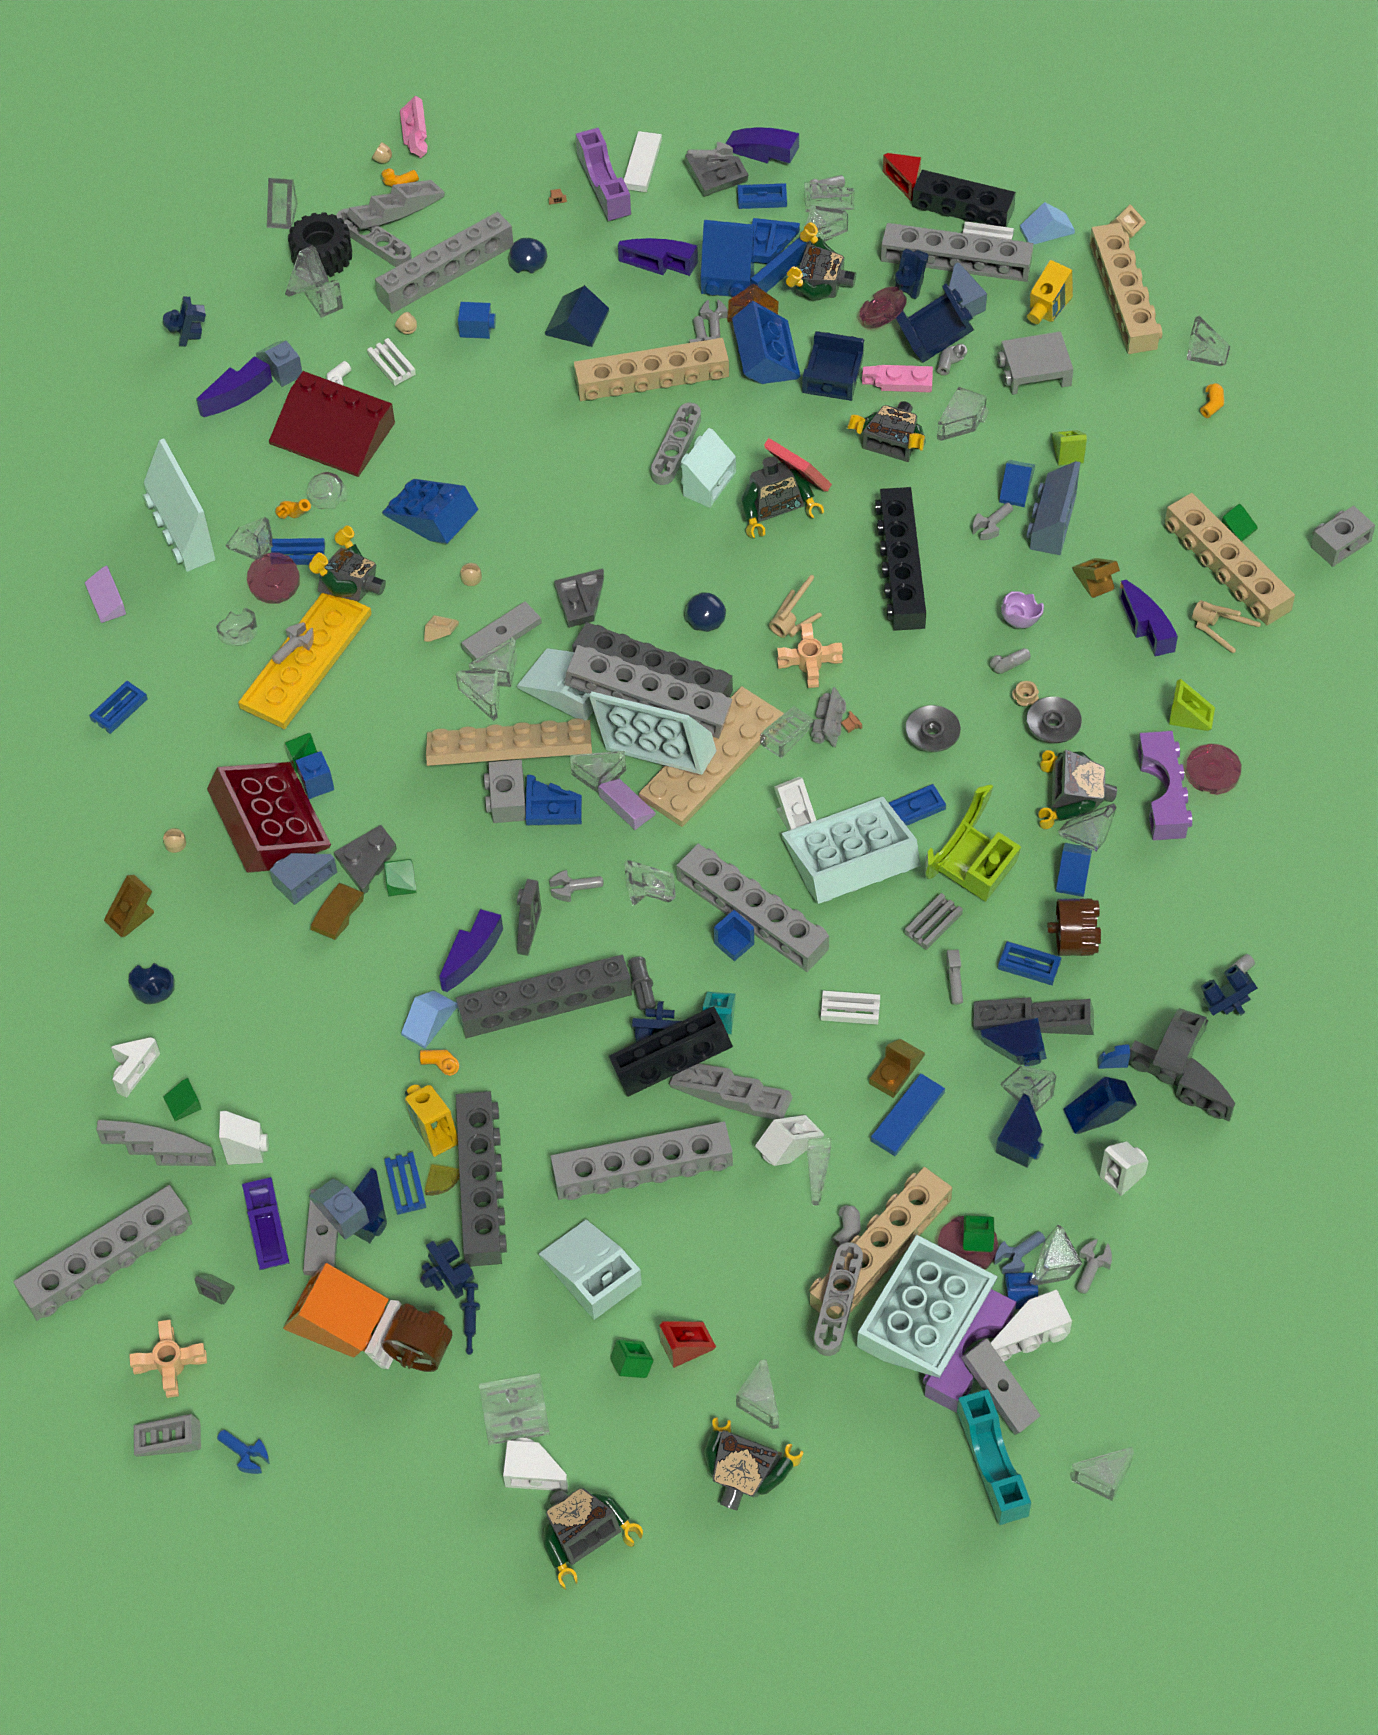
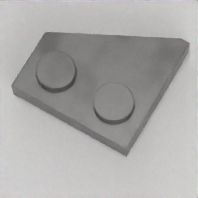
M685 154V162L704 196L748 181L749 175L738 156L720 157L718 155H708L707 158L693 157V154Z
M603 568L554 581V587L569 628L595 621L604 582Z
M379 825L334 851V855L358 889L365 894L368 892L369 884L375 875L379 876L384 869V862L391 859L397 847L383 826Z
M527 879L525 888L519 890L517 905L520 906L517 954L529 956L542 911L539 883L537 880Z

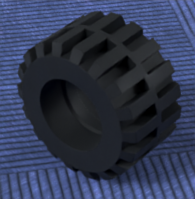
M322 212L321 214L311 213V216L305 215L301 217L302 220L295 221L294 226L289 229L288 242L292 263H294V267L297 270L300 269L301 274H308L312 278L315 276L324 278V276L328 275L332 277L335 276L334 273L344 271L343 267H348L350 264L349 260H352L353 251L349 228L342 218L337 219V215H327L326 212Z

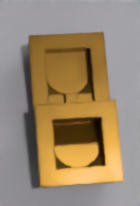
M339 883L321 906L311 924L310 930L335 940L349 925L350 915L363 902L364 892Z

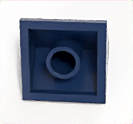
M584 285L562 297L545 331V335L593 347L607 318L609 307Z

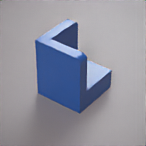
M733 910L715 925L714 944L729 958L736 961L754 945V927L738 912Z

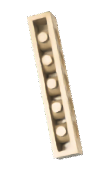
M1121 223L1092 227L1090 247L1127 353L1133 354L1157 350L1159 339L1162 338V327L1160 323H1156L1155 308L1149 303L1148 288L1146 286L1143 287L1141 269L1135 265L1136 256L1134 250L1129 248L1128 233L1123 231Z
M723 338L575 361V381L580 401L594 400L729 377V359Z
M1193 493L1167 507L1165 518L1167 529L1171 533H1175L1182 540L1184 546L1188 550H1192L1199 557L1201 563L1205 567H1209L1216 574L1218 580L1222 584H1226L1234 592L1235 597L1239 601H1243L1251 609L1256 618L1261 619L1268 626L1292 611L1295 594Z
M923 1167L918 1174L913 1173L907 1179L904 1190L899 1195L895 1193L888 1200L884 1212L880 1216L876 1214L872 1217L865 1233L861 1237L859 1235L855 1236L850 1242L857 1244L863 1252L862 1263L867 1265V1267L861 1268L850 1313L906 1252L915 1236H920L951 1201L953 1187L926 1167ZM920 1200L923 1204L913 1205L911 1201ZM899 1220L904 1222L905 1224L902 1226H895L891 1222ZM881 1241L886 1245L884 1247H876L873 1243ZM848 1253L845 1257L844 1270L849 1271L850 1262L853 1259L852 1253ZM833 1262L828 1269L827 1275L823 1279L820 1277L816 1279L809 1289L810 1306L819 1313ZM838 1279L833 1284V1286L839 1283L847 1285L848 1288L844 1290L836 1289L842 1292L847 1291L851 1287L850 1282L845 1279ZM832 1306L826 1311L827 1315L832 1319L841 1318L844 1314L843 1310L838 1306Z

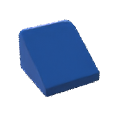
M1035 1273L1005 1274L1006 1296L1016 1301L1015 1309H1021L1028 1300L1038 1297Z

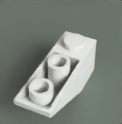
M1054 1290L1028 1300L994 1338L991 1345L1003 1362L1010 1359L1016 1353L1022 1351L1023 1353L1032 1352L1040 1344L1049 1341L1056 1343L1065 1339L1070 1334L1072 1320L1058 1291Z

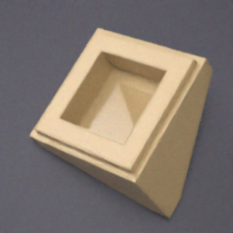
M1130 204L1109 224L1121 223L1123 231L1127 232L1128 236L1132 238L1145 225L1146 221Z
M434 615L425 625L424 641L430 642L450 635L459 625V621Z

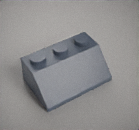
M1075 461L1049 472L1045 483H1040L1037 498L1041 500L1040 503L1035 502L1032 518H1035V522L1029 523L1027 538L1031 539L1030 550L1061 555L1077 495L1081 462Z

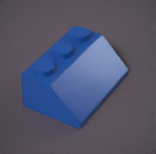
M754 301L732 318L734 334L738 343V352L743 366L742 371L747 378L761 384L797 380L801 377L787 319Z

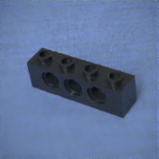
M922 169L913 189L912 207L980 224L1007 227L1014 211L1016 192Z
M713 1006L609 1055V1058L627 1097L716 1056L732 1048L733 1045L720 1016Z

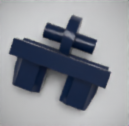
M907 248L902 252L899 270L895 273L894 277L896 281L895 290L905 292L914 299L919 297L929 258L927 253L918 249L913 252Z
M183 296L180 312L172 310L163 315L162 323L168 331H177L180 334L179 346H187L188 339H201V322H204L206 317L204 305H194L191 303V297Z
M1234 965L1224 973L1229 980L1228 984L1219 988L1213 979L1201 985L1205 997L1203 1001L1213 1016L1222 1010L1227 1015L1235 1009L1242 1016L1245 1014L1242 1005L1251 1000L1248 994L1258 989L1248 972L1244 973L1237 965Z
M658 1001L657 1009L646 1008V1017H656V1019L633 1018L632 1028L635 1031L636 1043L653 1035V1032L658 1033L681 1022L663 1020L664 1018L674 1019L675 1010L664 1009V1001Z
M452 1240L439 1246L434 1241L426 1245L429 1251L428 1258L434 1267L432 1268L430 1263H425L422 1266L425 1273L422 1275L420 1282L425 1288L434 1286L437 1291H440L444 1288V1284L441 1281L443 1279L455 1299L463 1296V1285L475 1279L472 1269L466 1262L454 1269L451 1268L449 1263L460 1257V1253Z

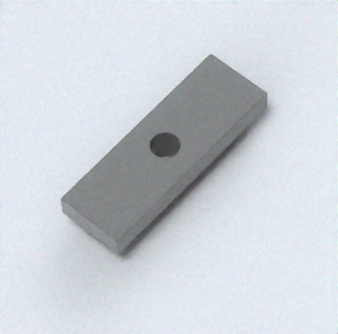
M524 601L461 642L462 649L477 664H480L542 623L541 617Z
M311 1189V1194L318 1189ZM311 1199L304 1256V1275H313L325 1263L333 1267L336 1264L338 1231Z
M988 1339L982 1340L961 1357L982 1389L989 1390L996 1409L1014 1435L1023 1431L1041 1416Z

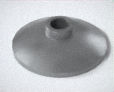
M1061 697L1042 698L1030 707L1027 714V725L1031 733L1038 739L1048 743H1063L1071 740L1077 735L1082 724L1079 709L1071 701Z
M928 705L918 708L909 716L906 722V734L909 741L923 751L940 752L947 750L957 742L960 736L961 727L957 716L942 706Z

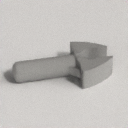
M717 142V148L713 150L689 149L687 154H693V157L707 158L708 155H718L720 157L733 156V148L727 144Z
M718 299V308L715 312L709 309V300L704 303L700 310V316L703 319L709 320L710 337L716 336V339L720 338L719 320L721 318H728L726 306Z
M701 316L694 317L693 322L697 338L689 339V343L716 339V336L708 337L706 335L703 318Z
M1005 503L990 517L986 518L978 513L973 522L972 534L974 535L980 528L988 527L981 532L980 540H988L999 536L1000 528L996 527V524L1013 511L1012 505Z
M305 623L288 627L286 634L290 640L272 656V660L276 664H280L297 647L303 646L309 650L314 640L313 628L304 636H299L306 630Z
M567 870L556 874L549 881L550 887L565 886L561 889H551V896L566 902H571V894L576 890L603 887L604 884L601 876L573 880L568 877Z
M959 949L947 950V974H949L951 1000L952 1004L959 1005L963 1003Z
M1098 1239L1086 1244L1079 1253V1258H1083L1087 1262L1076 1287L1077 1291L1082 1294L1088 1292L1098 1268L1103 1266L1110 1269L1112 1254L1108 1243L1104 1254L1096 1259L1094 1258L1095 1254L1093 1251Z

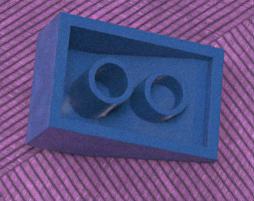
M704 220L701 294L750 299L751 278L754 276V225Z

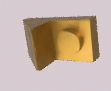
M1093 558L1072 567L1075 575L1092 598L1114 590L1111 574L1120 571L1117 561Z
M127 875L104 921L120 937H126L154 914V910L146 904L152 891L135 875Z
M902 1039L888 1044L885 1050V1058L869 1078V1084L894 1098L923 1059L925 1052Z

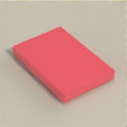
M767 439L764 448L777 458L778 461L785 463L789 469H795L808 482L824 492L829 490L832 483L814 466L772 439Z

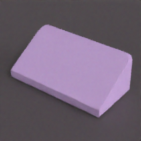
M104 566L84 582L101 623L126 615L122 599L108 566Z
M620 778L598 786L599 797L634 830L656 815V812Z

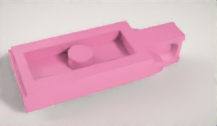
M414 96L400 109L404 144L408 145L410 152L422 158L427 153V144L424 141L427 138L422 99Z
M865 366L862 370V384L875 385L880 387L881 391L932 392L933 366Z

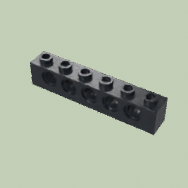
M911 487L880 489V497L878 500H875V514L881 517V520H877L878 536H883V541L879 542L880 557H885L886 561L882 562L883 578H888V583H884L885 599H890V604H887V620H892L893 631L925 629L926 605Z

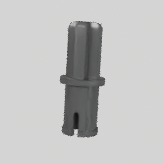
M640 956L631 958L628 961L632 977L631 989L636 993L639 1009L646 1012V1008L654 1009L656 1006L652 991L653 980L649 977L646 959Z

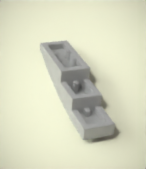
M432 180L397 184L392 186L390 194L371 196L369 205L349 207L347 216L360 229L382 225L429 206L443 198L445 192Z
M705 1064L694 1065L673 1075L669 1084L672 1088L699 1099L773 1120L784 1118L793 1098L789 1090L765 1087L759 1079L735 1076L729 1068Z
M98 1120L96 1131L101 1144H125L129 1155H153L157 1166H216L212 1147L185 1135L132 1122Z

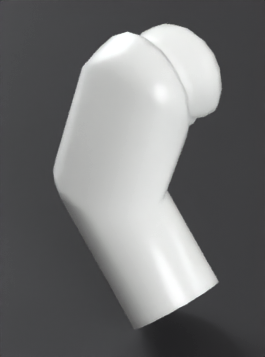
M346 361L341 362L327 373L326 379L343 385L342 378L351 372L350 365Z

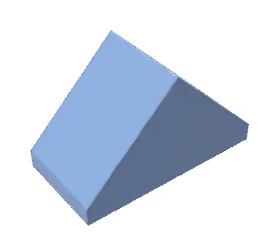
M1046 202L1020 225V230L1026 242L1034 244L1075 234V230L1066 213Z
M436 991L415 997L401 1035L426 1049L456 1010L457 1003Z

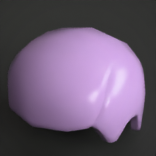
M1011 591L1003 598L1001 603L1003 618L1015 628L1031 627L1040 619L1044 610V604H1037L1034 594H1024L1020 591Z

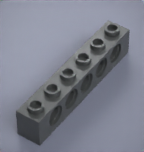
M586 622L572 645L573 652H575L577 645L591 647L605 655L617 656L628 663L643 665L651 671L669 674L677 680L697 684L701 688L712 692L723 693L726 697H730L733 692V675L728 674L726 671L716 670L703 665L699 661H692L681 657L675 652H667L656 648L650 643L637 641L626 634L615 633L601 625Z
M622 954L456 997L458 1014L465 1038H470L631 996V978Z
M491 1091L456 1094L465 1262L470 1267L502 1264V1253H507L506 1234L500 1235V1226L506 1225L504 1207L499 1208L498 1200L504 1198L503 1181H497V1172H502L501 1154H496L495 1147L501 1145L500 1128H494V1120L499 1119L498 1102L492 1101ZM477 1123L485 1124L484 1126L479 1128L473 1127V1125ZM478 1149H485V1150H486V1151H485L484 1153H482V1154H476V1153H474V1152H475L476 1150H478ZM478 1176H488L485 1180H476ZM481 1202H488V1203H490V1204H489L488 1206H486V1207H478V1206H477V1205H478L479 1203H481ZM482 1229L491 1230L488 1234L485 1235L478 1233Z

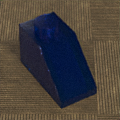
M1038 1018L981 1030L983 1042L986 1046L1018 1065L1034 1066L1040 1064L1041 1060L1047 1059Z
M1104 1077L1063 1110L1074 1133L1080 1134L1118 1121L1135 1108L1137 1103L1126 1081Z
M1023 1093L999 1135L996 1145L997 1154L1028 1168L1032 1159L1038 1160L1044 1148V1144L1041 1143L1043 1131L1029 1095Z
M373 1168L370 1169L353 1192L365 1206L369 1223L354 1233V1235L369 1244L375 1236H380L387 1225L377 1171Z

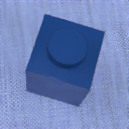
M460 303L458 316L460 337L490 339L491 328L495 329L496 314L491 312V303Z
M322 751L295 760L299 778L308 799L334 790L331 771Z

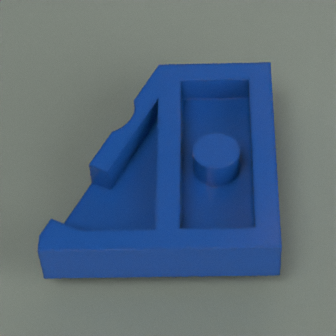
M753 218L754 262H771L799 233L800 223Z
M527 775L526 825L582 824V795L570 790H563L560 786L553 783L546 785L536 781L535 776Z

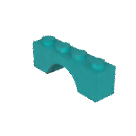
M986 1389L959 1397L957 1414L998 1524L1003 1525L1029 1517L1031 1500L1021 1474L1016 1472L1008 1456L1001 1433L999 1416L989 1390Z

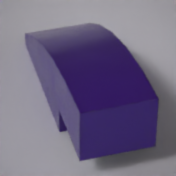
M744 128L733 131L726 144L733 148L734 154L768 164L771 158L791 163L799 149V133L776 128Z
M629 239L619 241L618 258L620 262L660 275H664L666 270L669 269L690 276L698 263V247L694 244L670 239Z
M254 356L238 372L231 367L228 368L196 398L200 416L207 417L229 410L260 393L273 382L270 365Z
M1122 580L1119 599L1135 637L1146 636L1155 657L1175 652L1178 635L1163 610L1140 588L1128 580Z
M480 909L471 932L459 929L439 976L442 991L448 992L459 985L487 958L503 931L502 916L500 914Z
M269 1177L242 1184L259 1269L264 1270L289 1264L287 1246L272 1178Z

